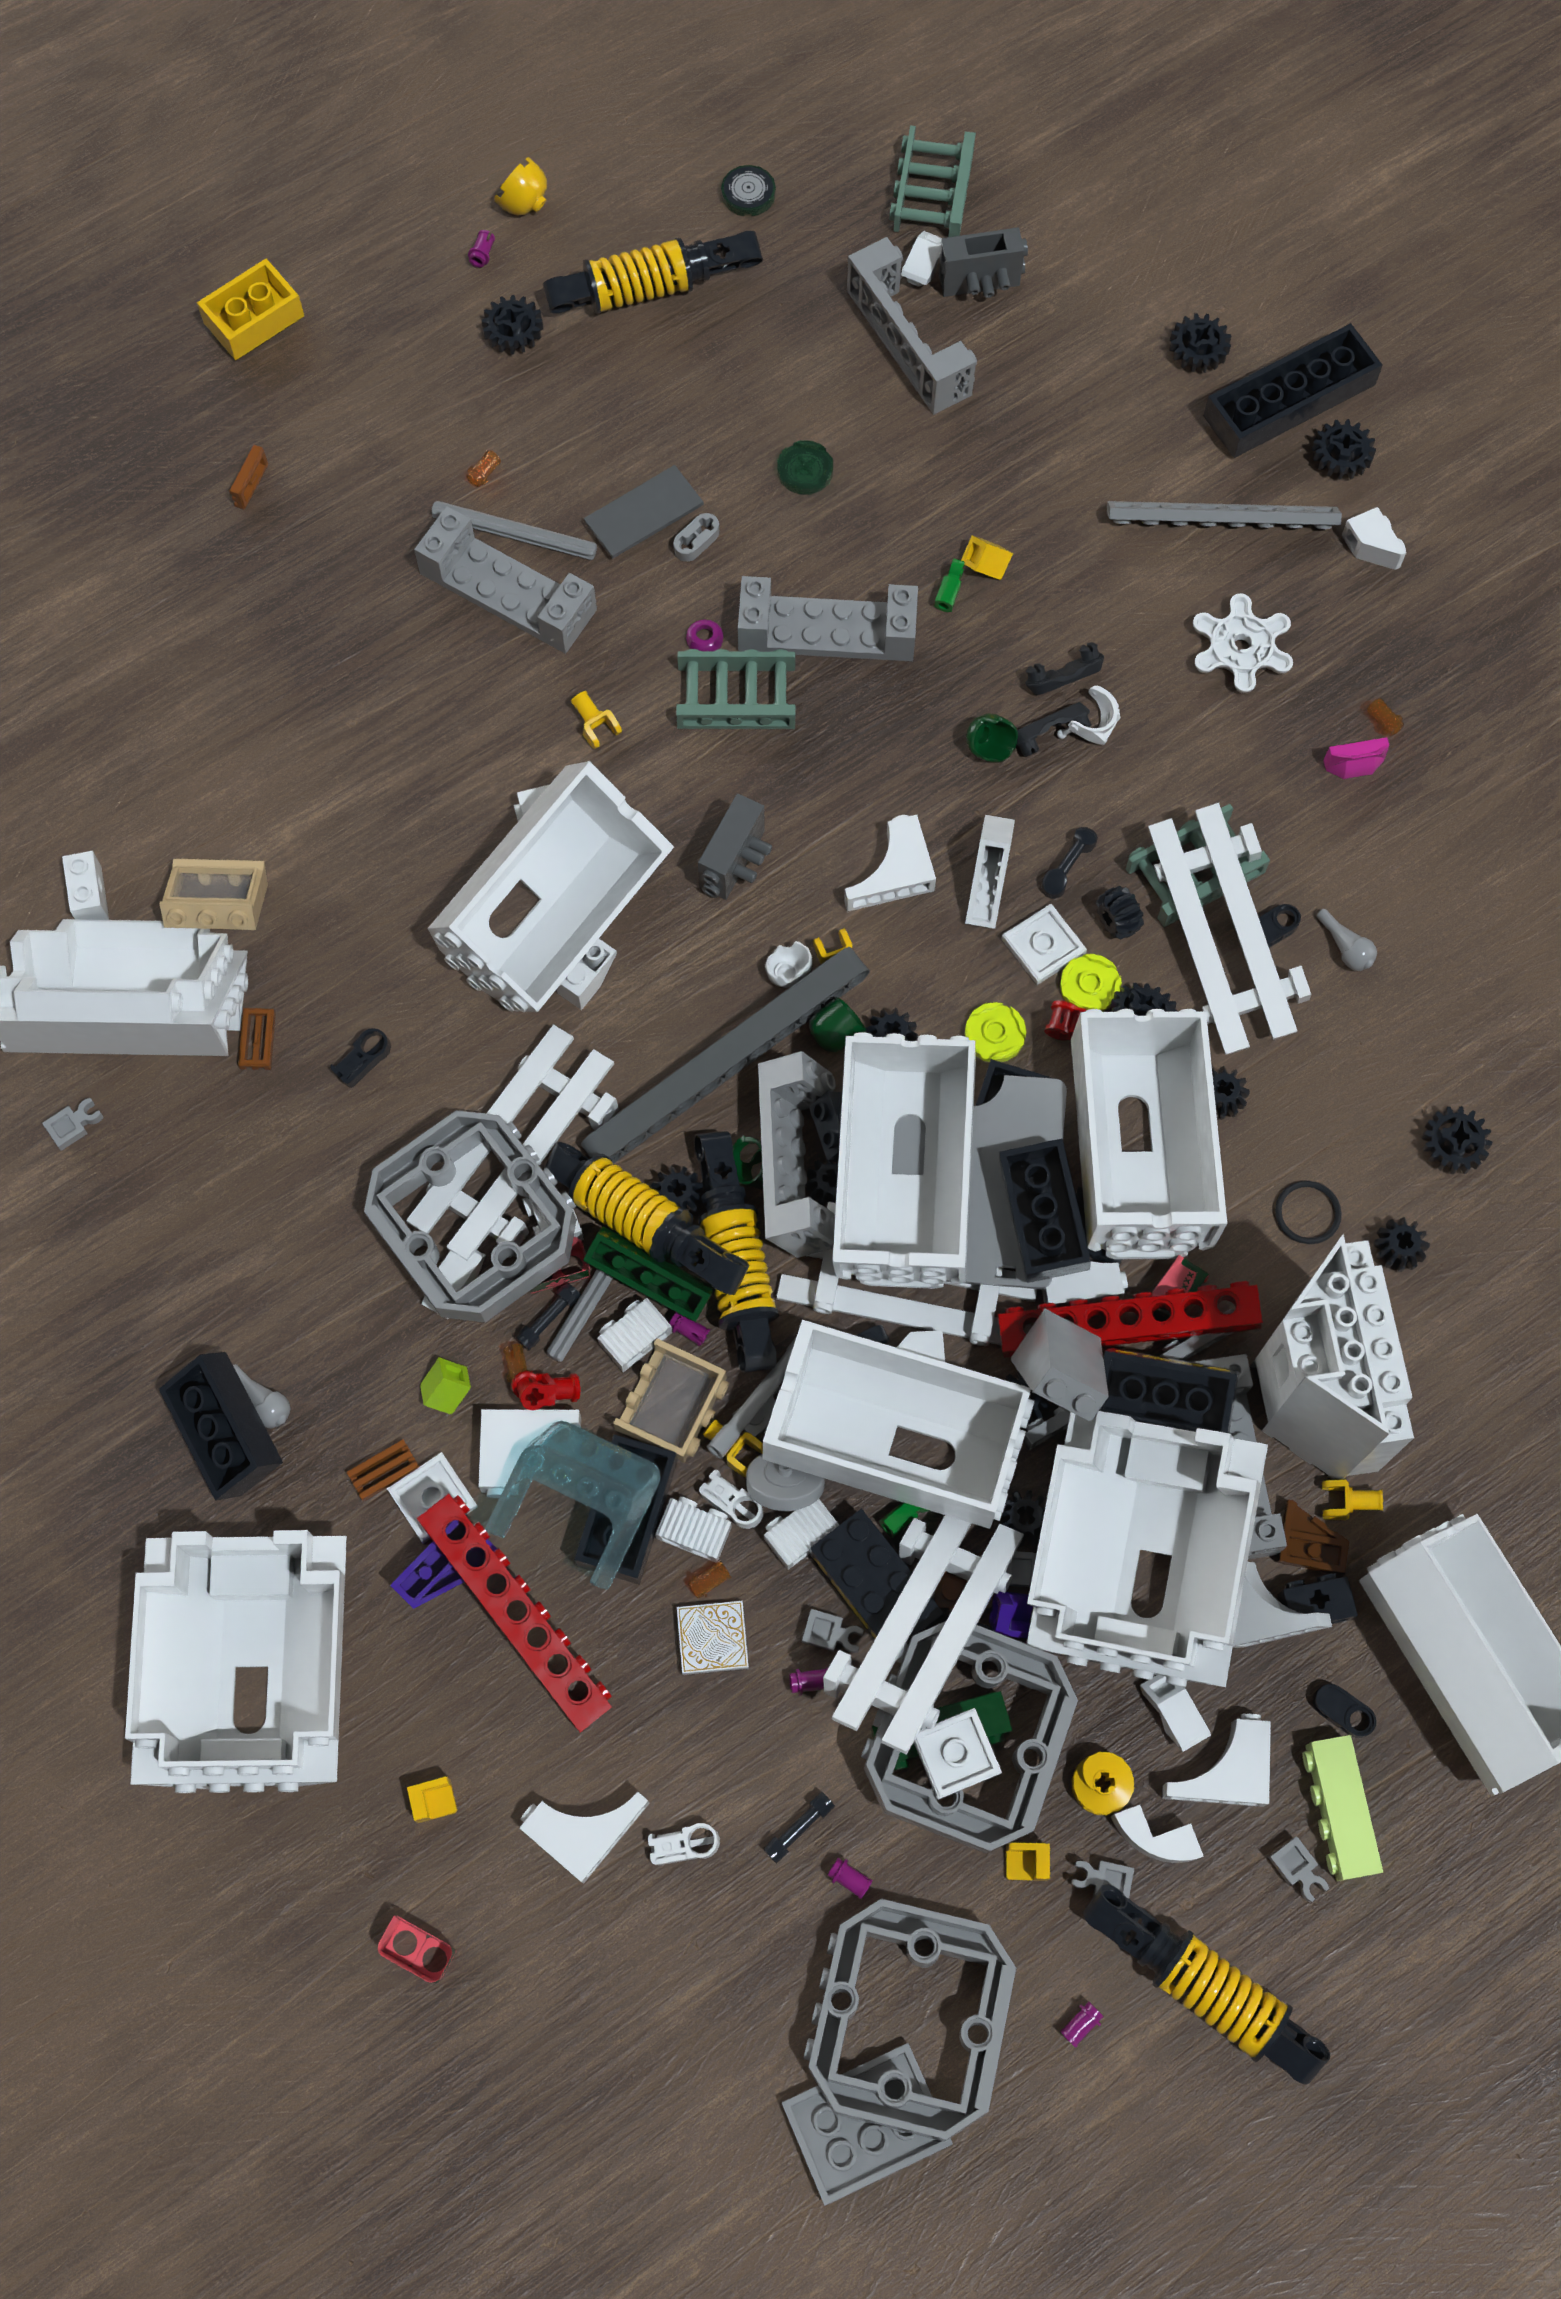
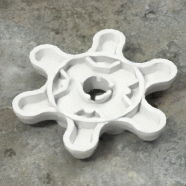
M1241 593L1231 598V612L1226 618L1217 619L1208 613H1199L1194 617L1193 627L1196 632L1207 637L1211 642L1208 650L1196 656L1195 666L1199 672L1205 674L1216 668H1225L1231 671L1234 675V685L1237 691L1248 693L1256 685L1255 673L1258 669L1268 668L1278 674H1284L1292 668V657L1288 653L1280 651L1275 645L1276 637L1289 630L1291 621L1283 613H1276L1267 619L1257 618L1251 610V599L1249 596ZM1245 640L1250 647L1248 649H1240L1239 651L1235 641Z

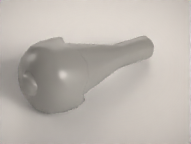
M1321 909L1317 913V918L1331 932L1342 953V961L1345 965L1354 971L1370 968L1377 957V948L1370 939L1361 937L1341 925L1326 909Z
M233 1365L266 1428H275L285 1423L291 1410L287 1398L277 1391L273 1392L253 1381L238 1365Z

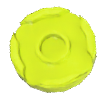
M1085 954L1077 959H1072L1064 968L1060 981L1062 997L1066 1002L1072 1003L1078 1008L1086 1010L1099 1009L1103 1012L1110 1008L1114 993L1116 991L1120 992L1121 977H1119L1116 966L1107 958L1096 954Z
M993 1002L983 1004L971 1013L966 1023L964 1035L969 1040H975L976 1056L981 1060L990 1062L992 1059L1005 1062L1015 1057L1024 1046L1026 1026L1024 1019L1017 1010L1011 1006L1010 1008L1004 1006L1003 1003Z

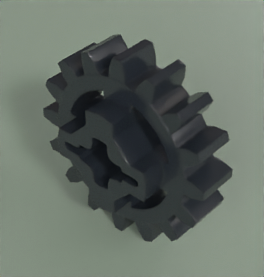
M511 295L510 300L506 301L501 296L499 304L492 301L490 303L491 310H484L485 318L482 319L484 338L489 339L491 347L498 345L499 352L502 353L506 348H509L510 353L514 354L515 349L519 348L524 353L526 345L534 347V339H541V330L544 329L540 309L536 310L535 302L527 304L526 297L523 296L518 301L515 295Z
M1194 313L1192 320L1184 316L1182 323L1177 322L1175 324L1174 331L1171 332L1169 340L1171 342L1169 351L1174 352V361L1181 359L1182 368L1191 365V372H1195L1197 367H1201L1203 373L1207 371L1208 366H1211L1214 370L1217 369L1219 362L1224 364L1231 348L1230 341L1232 336L1231 334H1226L1227 325L1219 326L1220 319L1216 318L1211 321L1207 313L1204 319L1200 318L1198 313Z
M1338 419L1334 420L1332 427L1326 423L1323 430L1317 432L1312 446V451H1315L1313 461H1320L1318 469L1327 468V476L1329 477L1333 473H1338L1339 480L1342 479L1344 474H1347L1350 479L1354 478L1356 472L1359 475H1363L1365 469L1370 468L1376 452V448L1373 447L1375 438H1367L1370 430L1361 431V423L1359 422L1355 426H1351L1349 419H1346L1344 425H1341Z
M1133 983L1132 989L1124 985L1121 992L1116 991L1114 993L1109 1012L1125 1009L1124 1006L1127 1009L1133 1010L1134 1014L1138 1016H1146V1013L1152 1009H1162L1165 1012H1178V1010H1175L1176 1001H1169L1171 994L1166 993L1162 995L1160 987L1153 990L1150 989L1149 983H1146L1144 988L1139 987L1137 983Z
M1462 1106L1458 1108L1456 1113H1453L1451 1107H1447L1443 1114L1437 1111L1432 1117L1433 1120H1429L1425 1125L1428 1131L1423 1133L1421 1139L1428 1141V1143L1422 1149L1426 1152L1431 1151L1432 1155L1428 1159L1429 1162L1435 1160L1440 1162L1439 1170L1448 1166L1450 1167V1174L1454 1175L1458 1168L1461 1169L1463 1174H1467L1470 1166L1476 1170L1482 1164L1481 1160L1485 1161L1489 1156L1486 1150L1492 1146L1493 1142L1485 1138L1490 1135L1491 1129H1482L1481 1126L1484 1124L1485 1119L1476 1121L1474 1119L1476 1113L1474 1110L1466 1115ZM1451 1123L1450 1128L1443 1127L1442 1130H1439L1441 1126ZM1471 1151H1475L1471 1156L1462 1158L1465 1152L1471 1153Z

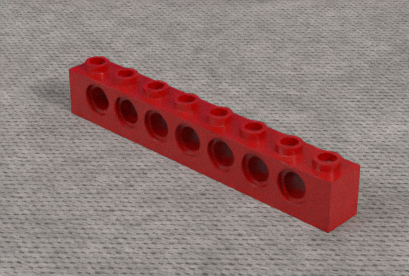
M1248 1281L1231 1283L1230 1288L1217 1289L1216 1285H1205L1198 1287L1196 1292L1185 1293L1184 1289H1171L1165 1291V1295L1152 1296L1151 1292L1134 1294L1133 1299L1120 1300L1119 1296H1108L1101 1298L1099 1303L1088 1304V1300H1074L1069 1302V1306L1056 1307L1054 1303L1038 1305L1037 1310L1024 1311L1023 1307L1007 1308L1005 1313L998 1314L1004 1358L1012 1357L1027 1335L1024 1332L1025 1326L1028 1323L1036 1322L1044 1309L1064 1319H1069L1075 1325L1101 1338L1102 1347L1261 1329L1263 1321L1258 1286L1249 1285ZM1227 1300L1234 1304L1235 1311L1231 1314H1223L1218 1310L1217 1305L1221 1301ZM1196 1304L1202 1308L1203 1313L1197 1318H1191L1185 1313V1308L1188 1305ZM1157 1308H1165L1170 1312L1171 1316L1168 1320L1160 1322L1154 1319L1152 1313ZM1131 1311L1139 1319L1133 1325H1125L1120 1320L1121 1315ZM1094 1315H1100L1105 1318L1106 1324L1100 1329H1094L1089 1326L1088 1320Z
M447 1494L416 1519L575 1728L581 1733L612 1708L607 1701L612 1697L601 1681L596 1684L593 1683L587 1675L592 1669L579 1654L574 1658L567 1649L571 1644L570 1640L560 1628L555 1631L547 1622L551 1617L540 1601L536 1604L532 1603L526 1595L531 1589L518 1574L513 1578L506 1567L511 1563L499 1548L493 1552L486 1542L490 1538L489 1534L479 1521L474 1525L465 1515L470 1509L461 1497L457 1495L452 1498L450 1494ZM451 1521H460L465 1527V1534L459 1540H451L446 1535V1526ZM473 1547H479L485 1553V1561L478 1567L470 1566L466 1560L467 1552ZM492 1574H500L505 1579V1588L500 1593H491L487 1589L486 1582ZM515 1600L523 1602L526 1608L525 1615L519 1620H512L507 1614L508 1605ZM540 1627L545 1631L546 1639L540 1646H531L527 1640L528 1632L532 1628ZM554 1654H561L566 1659V1666L559 1673H553L548 1668V1660ZM574 1681H582L586 1685L585 1695L578 1700L570 1698L568 1694V1688Z

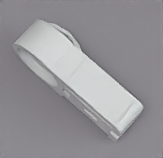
M714 1470L709 1475V1482L707 1484L704 1482L699 1488L702 1498L719 1511L728 1515L737 1526L744 1529L757 1526L763 1518L762 1505L754 1501L743 1488L739 1490L724 1478H720V1472ZM743 1501L755 1502L758 1507L757 1515L752 1514L740 1503ZM735 1509L748 1518L749 1521L738 1519L735 1515Z
M697 1823L690 1827L682 1828V1831L657 1835V1838H655V1834H650L648 1836V1844L652 1851L650 1854L651 1862L655 1865H664L697 1858H709L719 1848L720 1837L718 1832L708 1824ZM699 1828H705L713 1833L711 1837L690 1840L692 1833ZM713 1844V1847L705 1853H697L691 1848Z

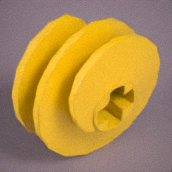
M1096 1752L1083 1759L1075 1768L1071 1780L1072 1793L1078 1804L1087 1812L1096 1815H1111L1118 1812L1130 1801L1134 1792V1777L1131 1768L1121 1757L1110 1752ZM1101 1775L1105 1776V1781H1110L1111 1786L1105 1789V1792L1100 1791L1101 1787L1095 1786V1781L1099 1780Z

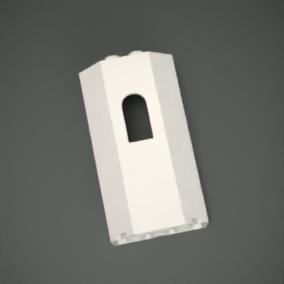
M590 761L567 765L433 921L428 930L439 950L446 956L444 958L446 963L453 969L461 970L468 976L466 981L474 989L484 991L511 1012H538L674 846L639 811L634 810L626 803L623 794ZM520 880L540 900L508 937H497L489 927L490 915Z
M1090 1009L1080 1012L1071 1038L1088 1249L1095 1252L1104 1249L1106 1250V1256L1112 1259H1176L1178 1255L1182 1257L1188 1256V1251L1193 1250L1197 1246L1202 1251L1214 1248L1227 1225L1206 1012H1196L1194 1009H1183L1179 1012H1165L1162 1009H1152L1146 1013V1016L1135 1015L1131 1009H1121L1117 1012H1102L1099 1009ZM1135 1097L1142 1100L1147 1106L1152 1152H1122L1118 1105L1123 1099Z
M865 1032L855 1033L854 1036H846L833 1246V1266L836 1277L848 1280L851 1279V1275H855L861 1284L885 1287L935 1289L943 1287L946 1280L950 1279L952 1284L966 1283L976 1067L975 1040H969L965 1036H953L950 1040L937 1039L933 1035L918 1036V1041H905V1036L901 1034L873 1037L872 1034ZM907 1115L919 1117L926 1127L923 1175L892 1174L894 1128L897 1121Z
M802 1320L786 1368L784 1380L763 1439L762 1459L990 1529L993 1519L1000 1521L1001 1514L1003 1513L1008 1496L1007 1491L1017 1464L1016 1460L1026 1431L1020 1430V1427L1026 1429L1035 1400L1028 1399L1031 1391L1029 1387ZM897 1427L949 1443L955 1451L954 1463L947 1469L936 1470L890 1456L889 1452Z
M1461 1514L1451 1521H1447L1422 1535L1412 1538L1404 1543L1401 1548L1384 1555L1376 1563L1367 1568L1369 1573L1361 1578L1359 1582L1490 1796L1504 1793L1561 1762V1645L1479 1515L1476 1514L1466 1519Z

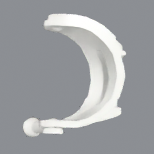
M1100 686L1091 687L1089 694L1096 700L1101 711L1099 727L1089 728L1077 721H1070L1068 728L1057 731L1058 738L1064 739L1067 734L1073 732L1092 743L1104 745L1116 723L1121 718L1116 699L1110 692Z

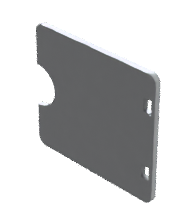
M1005 1075L1002 1087L997 1095L985 1104L974 1106L966 1284L1044 1289L1052 1282V1278L1030 1283L1026 1282L1000 1167L999 1152L1063 1139L1067 1088L1059 1079ZM904 1116L895 1125L892 1174L923 1175L926 1127L924 1122L917 1116ZM997 1267L1015 1268L1016 1279L995 1277Z

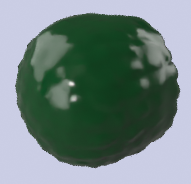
M987 713L975 718L967 729L966 740L969 750L977 758L984 761L1004 762L1010 757L1017 745L1018 731L1016 726L1011 721L997 714Z

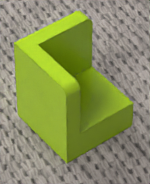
M439 1357L420 1385L424 1406L448 1414L454 1413L471 1388L467 1367Z

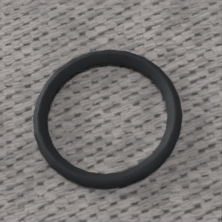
M1299 1181L1289 1185L1279 1195L1275 1207L1276 1220L1281 1230L1292 1240L1303 1244H1318L1328 1240L1335 1234L1341 1223L1342 1212L1337 1197L1329 1188L1318 1182ZM1302 1187H1310L1322 1191L1329 1197L1334 1206L1335 1219L1328 1232L1319 1237L1306 1238L1295 1234L1287 1227L1282 1217V1204L1292 1191Z

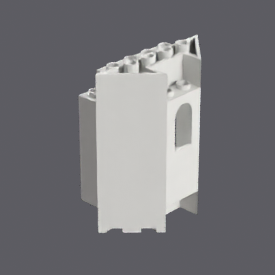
M63 919L55 931L18 930L10 941L13 972L10 976H7L6 966H0V1041L3 1052L229 1056L226 1030L241 1031L244 992H247L248 975L246 973L248 951L233 950V945L228 944L227 933L210 932V929L164 928L163 921Z
M1343 1234L1249 1367L1250 1369L1257 1368L1268 1423L1262 1432L1271 1438L1274 1437L1301 1459L1310 1465H1315L1328 1474V1477L1332 1480H1343L1346 1476L1378 1472L1414 1439L1406 1405L1412 1399V1393L1382 1265L1374 1266L1368 1240L1345 1243Z
M1098 1411L1097 1415L1090 1422L1070 1412L1064 1445L1057 1444L1027 1604L1033 1606V1613L1027 1645L1043 1651L1068 1656L1067 1663L1087 1667V1662L1090 1661L1099 1663L1101 1670L1120 1673L1121 1667L1133 1669V1676L1153 1680L1154 1674L1167 1677L1166 1683L1186 1687L1187 1681L1226 1687L1268 1444L1234 1439L1231 1434L1197 1428L1196 1432L1136 1422L1130 1416ZM1140 1550L1172 1556L1163 1607L1160 1613L1152 1618L1138 1616L1131 1604Z
M308 1530L274 1531L273 1537H212L206 1531L172 1532V1538H146L144 1573H136L125 1732V1739L133 1742L130 1785L175 1787V1793H196V1789H209L211 1793L230 1792V1786H244L243 1792H264V1786H275L278 1788V1792H298V1787L337 1782L347 1536H313ZM236 1667H268L266 1720L263 1727L252 1734L241 1733L234 1724Z

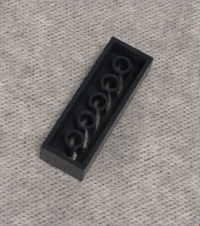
M1350 323L1208 396L1203 417L1233 458H1236L1375 386L1383 364Z

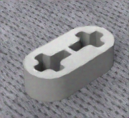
M710 513L700 514L677 534L673 544L675 556L679 560L688 562L696 559L718 538L720 530L719 521L716 516ZM710 525L712 526L711 531L708 529H705L704 531L701 530V526H704L706 528ZM692 542V549L687 547L682 549V544L688 546Z

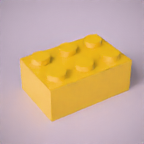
M267 258L197 302L203 323L235 361L304 317L299 295Z

